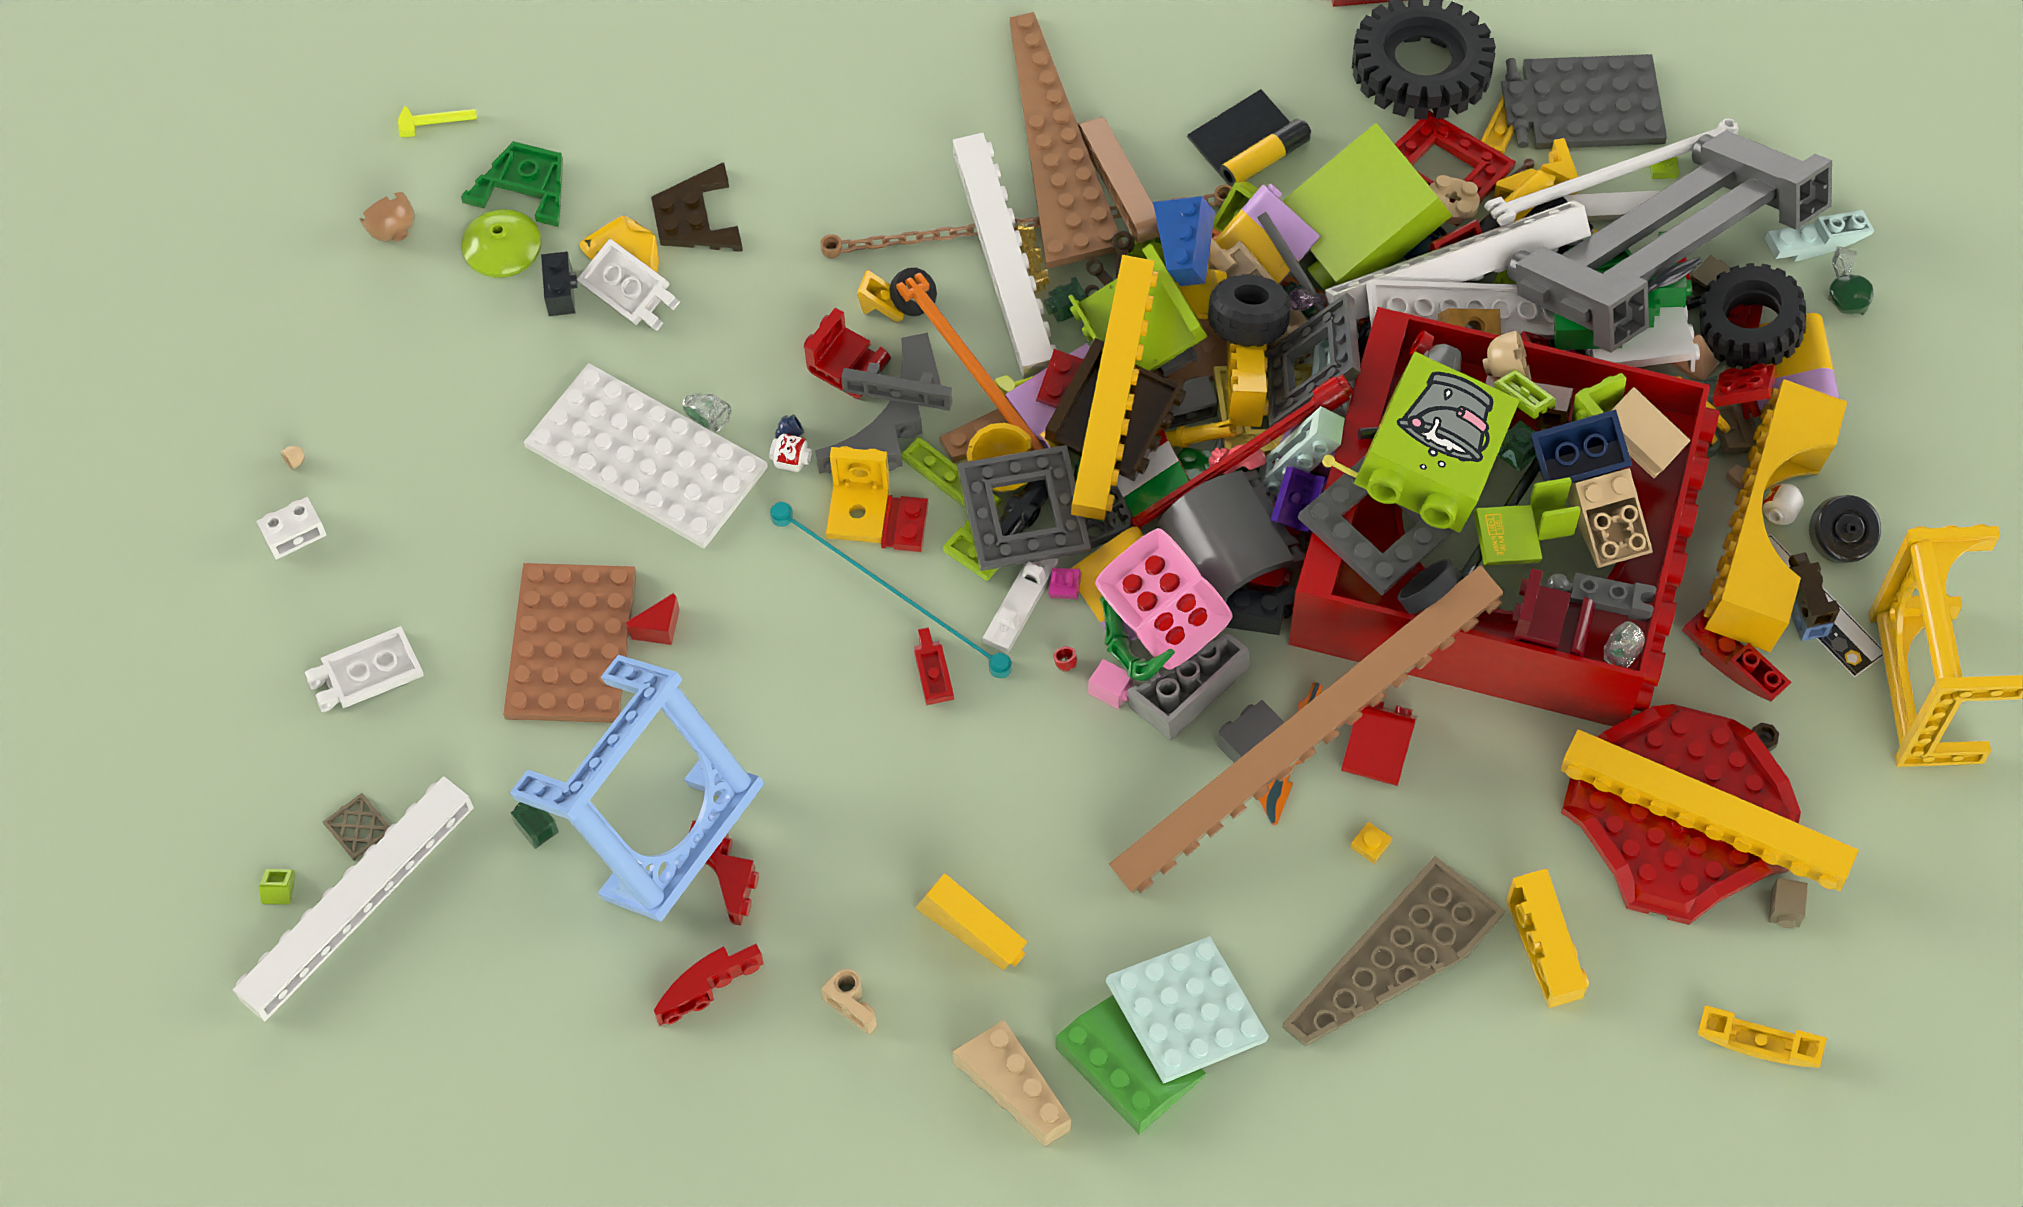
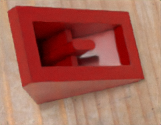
M672 593L627 621L626 625L631 639L672 645L680 611L677 596Z

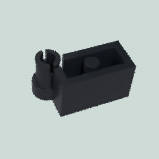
M1289 585L1279 586L1274 593L1244 588L1237 589L1227 598L1226 604L1229 606L1233 618L1226 628L1280 635L1283 614L1284 619L1292 615L1296 590Z

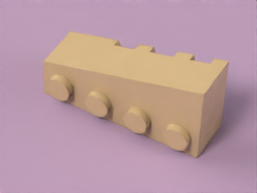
M1005 1020L952 1051L953 1064L970 1076L977 1086L981 1089L983 1088L991 1095L999 1106L1012 1114L1016 1121L1044 1146L1071 1131V1118Z

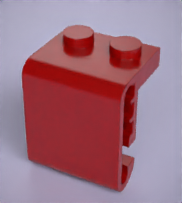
M834 308L829 315H825L822 318L819 328L814 334H810L804 342L808 371L843 391L841 376L844 368L866 372L869 363L880 364V371L882 372L891 360V356L881 346L876 352L869 349L871 345L870 340L846 328L844 312L837 308ZM845 392L856 399H860L863 396Z
M1383 701L1374 707L1368 704L1361 710L1363 716L1353 723L1341 771L1398 786L1418 716L1412 715L1413 710L1396 705L1395 710L1386 708Z

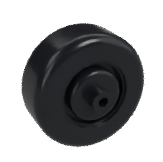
M1841 495L1823 501L1815 509L1810 519L1809 535L1814 548L1821 556L1837 563H1851L1866 558L1875 550L1880 541L1882 527L1877 511L1868 501L1854 495Z

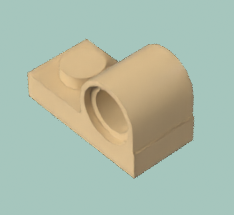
M851 969L839 970L821 988L823 1000L870 1035L877 1027L876 1016L874 1015V1009L866 1002L861 1001V1003H858L862 997L860 977ZM844 984L854 985L851 991L845 992L840 990V987Z

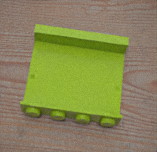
M1150 244L1142 250L1147 259L1155 260L1154 271L1159 273L1156 288L1150 287L1149 295L1154 296L1151 312H1146L1144 320H1149L1146 337L1141 336L1139 343L1144 345L1142 360H1136L1135 364L1152 372L1208 336L1175 280L1167 271L1160 255L1153 245ZM1117 279L1081 302L1076 300L1072 294L1068 296L1073 304L1070 310L1077 321L1082 319L1085 324L1081 329L1089 342L1095 338L1105 342Z

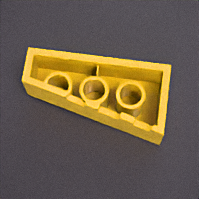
M1548 869L1514 877L1506 903L1548 1007L1552 1008L1583 999L1589 986L1588 977L1584 969L1580 967L1577 951L1567 929Z

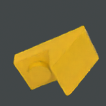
M1565 139L1554 140L1552 151H1549L1550 163L1543 164L1540 170L1556 176L1554 185L1577 178L1578 174Z
M869 270L865 271L857 291L863 313L867 314L876 309L896 323L901 321L904 313L899 311L891 300L890 284Z

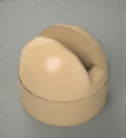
M292 445L281 451L284 461L292 470L304 462V452L299 446Z

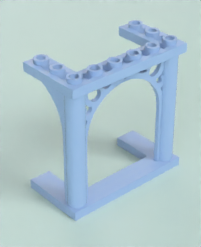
M618 655L603 673L601 679L606 685L635 693L633 698L566 783L527 770L510 791V794L516 801L564 817L570 821L613 871L612 875L597 893L604 901L661 922L765 783L759 776L746 772L678 687L683 679L677 672ZM661 709L697 753L699 760L684 780L690 787L704 791L705 795L701 812L689 834L671 850L658 855L646 856L636 853L624 842L590 802V799ZM714 795L719 796L715 803L713 801ZM666 862L667 867L658 877L660 865ZM651 863L649 871L646 870V866Z

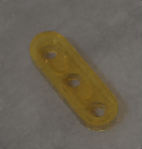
M1027 222L1017 223L1015 228L1019 230L1022 240V246H1020L1021 253H1026L1029 261L1027 272L1029 276L1033 275L1036 283V291L1034 293L1045 291L1046 285L1050 284L1047 269H1042L1040 264L1043 263L1040 247L1035 248L1034 245L1036 241L1034 227L1028 226Z

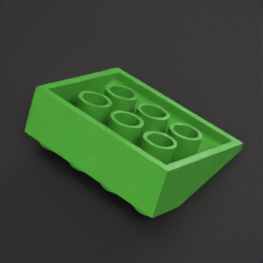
M1114 995L1077 1017L1056 1036V1049L1139 1135L1206 1076L1202 1069H1198L1163 1084Z

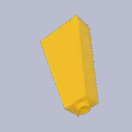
M945 873L915 907L920 913L1003 971L1010 964L1015 967L1026 954L1022 949L1028 942Z

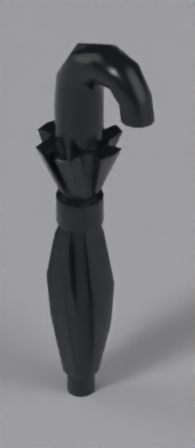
M1700 257L1677 263L1663 270L1654 280L1648 281V293L1658 289V287L1675 283L1686 276L1698 264L1702 263Z

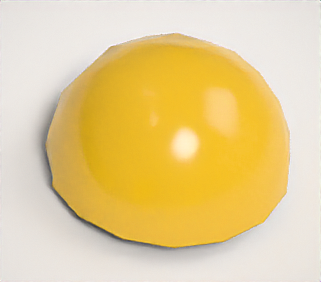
M1008 423L990 424L978 430L970 440L966 453L967 462L1028 452L1031 449V437L1015 425ZM1027 482L992 488V491L999 493L1014 491Z

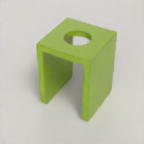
M1571 478L1540 482L1533 485L1529 505H1532L1539 541L1574 535L1581 510L1579 506L1566 507L1572 483Z

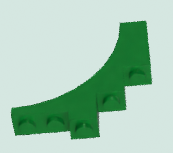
M1668 231L1659 232L1658 237H1660ZM1686 276L1675 283L1658 287V289L1648 293L1649 328H1654L1655 316H1660V308L1686 306V296H1691L1692 291L1691 280H1686ZM1554 313L1555 349H1602L1594 345V333L1592 330Z

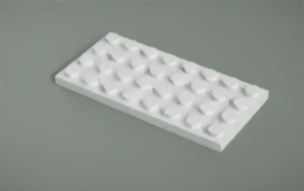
M590 363L586 365L524 441L525 448L703 549L706 548L768 468L767 462Z

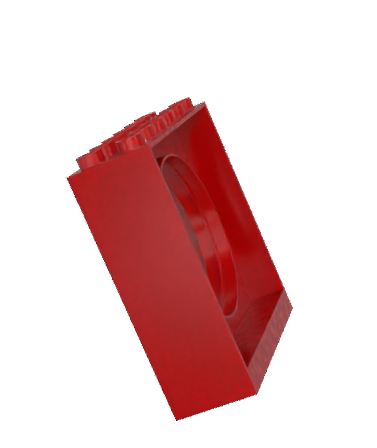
M1377 307L1360 366L1361 373L1357 376L1354 386L1355 393L1352 394L1344 421L1341 445L1335 452V461L1350 469L1367 454L1373 439L1359 440L1358 429L1379 427L1394 391L1412 357L1409 355L1411 345L1421 331L1424 330L1434 336L1433 346L1446 344L1457 348L1462 356L1461 373L1482 383H1486L1488 376L1485 373L1483 359L1488 358L1487 350L1490 343L1500 335ZM1523 341L1527 355L1525 357L1527 366L1529 365L1532 382L1573 388L1572 406L1568 423L1572 420L1575 395L1584 388L1593 387L1609 376H1616L1622 373L1626 377L1623 397L1634 387L1690 439V442L1655 478L1647 473L1632 457H1630L1632 466L1627 467L1630 468L1653 552L1617 562L1606 579L1633 585L1642 583L1655 586L1657 591L1653 602L1645 603L1653 606L1652 616L1648 622L1628 619L1627 615L1594 609L1584 656L1580 657L1513 640L1517 621L1512 620L1514 611L1496 608L1488 614L1485 610L1477 617L1479 622L1466 633L1463 629L1453 636L1456 641L1444 651L1438 648L1430 655L1433 659L1420 670L1414 667L1407 675L1613 727L1630 718L1633 710L1642 712L1648 709L1651 704L1654 688L1658 686L1666 653L1662 651L1666 636L1668 637L1677 607L1674 598L1677 587H1680L1688 553H1685L1687 540L1691 538L1699 505L1696 504L1698 491L1702 489L1708 468L1709 457H1706L1709 443L1713 441L1720 410L1706 407L1710 389L1708 384ZM1522 410L1514 413L1508 430H1520L1531 433L1542 430L1537 428V418L1533 419ZM1332 466L1325 490L1338 480L1344 472ZM1369 494L1342 516L1381 553H1384L1405 534L1402 509L1396 503L1385 504L1378 502ZM1312 532L1295 592L1288 645L1355 662L1362 661L1424 611L1409 614L1398 600V594L1412 578L1425 568L1419 562L1382 596Z

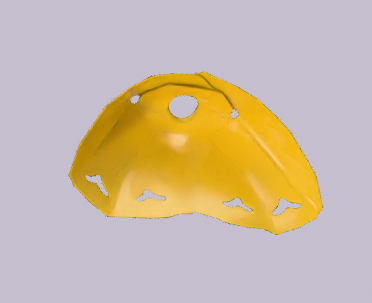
M621 215L579 242L583 253L593 260L597 252L603 248L609 239H612L656 273L658 271L659 255L655 235L652 231L625 215ZM591 239L590 247H588V243L585 240Z

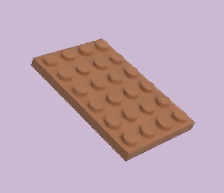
M523 563L503 713L505 719L613 723L621 712L623 690L606 685L601 676L618 655L627 657L629 633L626 622L631 619L636 579L635 566Z

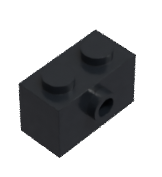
M568 251L541 254L544 300L548 315L575 314L574 289L578 288L576 272H572Z

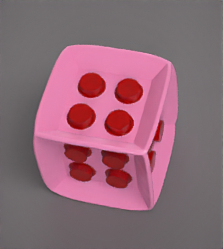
M1160 528L1147 533L1127 548L1100 573L1095 581L1098 590L1121 619L1132 628L1136 636L1154 658L1168 649L1175 651L1174 655L1163 665L1168 670L1181 665L1222 632L1233 618L1229 606L1216 589L1201 576L1194 563L1179 545Z

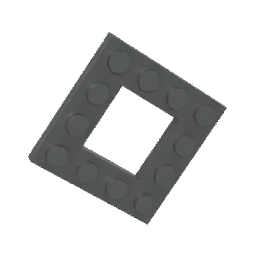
M1348 293L1341 296L1265 352V357L1268 358L1266 377L1268 378L1267 395L1270 427L1310 402L1314 396L1312 390L1333 376L1338 377L1343 374L1348 381H1352L1361 373L1354 298ZM1329 339L1330 364L1296 387L1294 361L1300 356L1307 354L1321 341Z
M1067 445L957 464L980 571L1025 564L1028 561L1036 562L1090 552L1091 545L1084 517L1071 515L1076 482ZM1045 479L1056 527L1002 536L992 488Z
M1365 456L1350 469L1358 473ZM1344 473L1299 513L1298 519L1383 596L1455 530L1430 526L1421 518L1420 514L1397 504L1417 524L1389 549L1381 553L1342 517L1368 494L1366 489L1353 484L1356 478Z

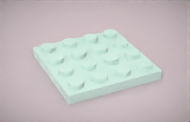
M1210 936L1110 974L1105 980L1163 1084L1263 1044L1269 1038Z

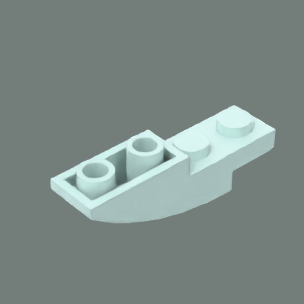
M1859 210L1818 217L1814 224L1801 226L1797 230L1786 228L1768 231L1764 239L1775 259L1792 257L1793 261L1796 262L1851 245L1873 234L1874 229L1864 211Z

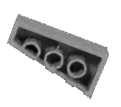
M1226 633L1204 646L1181 665L1162 674L1156 673L1139 687L1135 685L1127 690L1129 706L1169 740H1173L1251 667L1249 649L1232 635Z

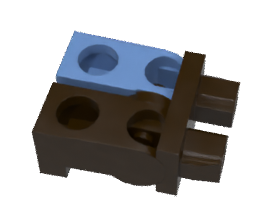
M1805 552L1791 555L1788 560L1789 568L1801 577L1791 613L1800 640L1805 641L1828 636L1834 624L1833 622H1835L1840 611L1837 601L1828 602L1822 587L1823 576L1820 573L1821 567L1819 562L1810 563Z

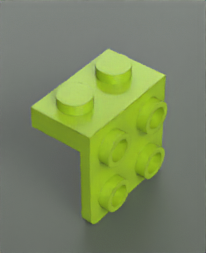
M1622 373L1616 376H1609L1601 383L1579 391L1575 395L1571 422L1611 411L1623 398L1626 377Z

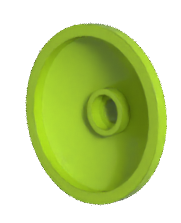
M498 209L480 215L468 225L462 237L461 248L465 261L474 271L488 277L503 278L524 271L536 260L541 249V235L536 223L529 216L515 210Z

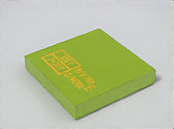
M1532 505L1475 509L1473 513L1484 566L1539 563L1543 559Z

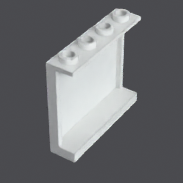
M1687 306L1660 308V316H1655L1654 328H1647L1623 344L1622 348H1617L1611 353L1604 349H1586L1589 357L1632 367L1687 361L1690 372H1695V360L1700 359L1699 346L1697 343L1693 344V326L1687 323Z

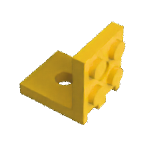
M848 446L840 448L831 447L830 462L833 491L826 538L881 543L887 500L890 492L887 452L878 449H853ZM854 510L865 512V515L858 519L850 516Z

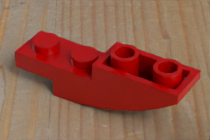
M1702 609L1684 625L1682 631L1703 650L1700 655L1721 673L1749 692L1772 702L1792 683L1750 643L1744 646L1737 640L1704 629L1707 617L1703 616L1705 609Z
M751 945L730 956L723 946L692 965L669 987L656 1005L654 1013L659 1026L665 1023L673 1024L679 1021L682 1015L690 1011L705 1009L710 1002L714 1001L711 989L725 987L732 982V979L742 974L750 975L756 972L761 965H764L758 945Z

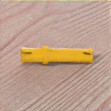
M1229 419L1188 428L1184 425L1178 426L1176 430L1165 431L1172 447L1186 448L1193 443L1235 437L1237 432L1231 430H1237L1234 420Z

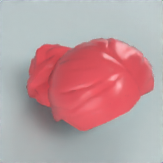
M1244 444L1237 445L1230 450L1227 448H1215L1209 458L1210 467ZM1259 449L1224 472V474L1233 473L1242 466L1248 470L1266 464V456Z

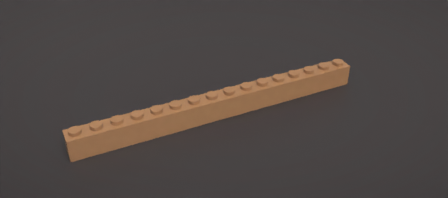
M1481 565L1456 584L1445 596L1426 608L1110 862L1111 868L1130 892L1134 893L1138 890L1140 894L1154 884L1152 878L1160 871L1165 875L1177 865L1175 859L1184 853L1186 856H1189L1201 846L1198 841L1205 835L1211 838L1224 827L1221 822L1229 816L1233 819L1247 809L1244 804L1254 797L1258 800L1270 790L1267 785L1276 778L1280 782L1293 772L1291 766L1299 760L1304 763L1316 753L1314 748L1322 741L1328 744L1340 734L1337 730L1345 723L1349 726L1363 716L1361 710L1368 704L1374 707L1386 697L1384 691L1392 685L1395 688L1401 686L1410 678L1407 673L1414 667L1420 670L1433 659L1430 655L1438 648L1444 651L1456 641L1453 636L1463 629L1466 633L1479 622L1477 617L1485 610L1490 614L1502 604L1500 600L1504 594L1502 589Z

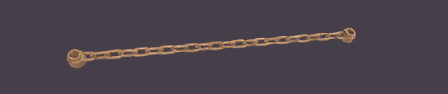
M1220 185L1213 194L1203 195V198L1208 203V198L1214 197V202L1208 204L1221 208L1225 201L1222 199H1226L1232 187ZM1116 206L1109 207L1110 210H1117V214L1112 215L1114 219L1122 217ZM1039 216L1025 219L1015 218L1017 227H1013L1014 231L1034 227L1040 228ZM1025 222H1033V224L1024 225ZM970 224L955 228L943 227L930 231L904 232L890 236H872L859 240H841L837 235L829 234L822 238L820 245L822 254L827 258L834 259L841 253L852 252L853 250L878 249L899 244L910 245L923 241H942L954 239L955 237L979 235L973 229L976 225ZM966 230V232L957 233V231ZM949 231L950 236L940 237V232ZM932 234L931 237H923V235ZM916 235V240L906 241V236ZM882 239V244L873 245L872 240ZM890 239H898L899 241L890 242ZM865 243V245L856 246V244ZM842 244H848L849 248L842 249Z

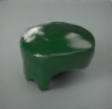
M1844 275L1836 278L1831 283L1828 300H1832L1833 304L1843 314L1861 313L1863 316L1872 302L1874 289L1872 284L1863 276Z

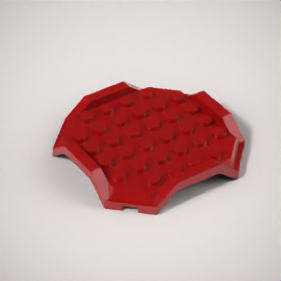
M1676 704L1657 705L1628 718L1597 736L1602 740L1799 824L1801 810L1789 778L1758 735L1734 719ZM1569 779L1561 813L1582 828L1615 877L1626 909L1645 914L1653 912L1667 916L1668 920L1690 925L1718 902L1767 876L1789 871V869L1780 865L1766 863L1761 857L1750 852H1741L1734 848L1733 845L1722 840H1713L1699 830L1683 827L1676 820L1669 817L1655 815L1648 808L1639 804L1628 803L1620 796L1609 791H1600L1593 784L1586 781Z

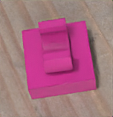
M1052 568L1048 592L1050 598L1078 600L1082 575L1080 569Z

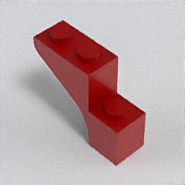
M692 820L689 832L695 825L696 821ZM727 833L705 864L711 867L718 877L730 922L741 926L743 917H748L752 900L749 899L751 889L755 890L757 887L759 872H756L753 860L729 856L732 848V839L729 838Z

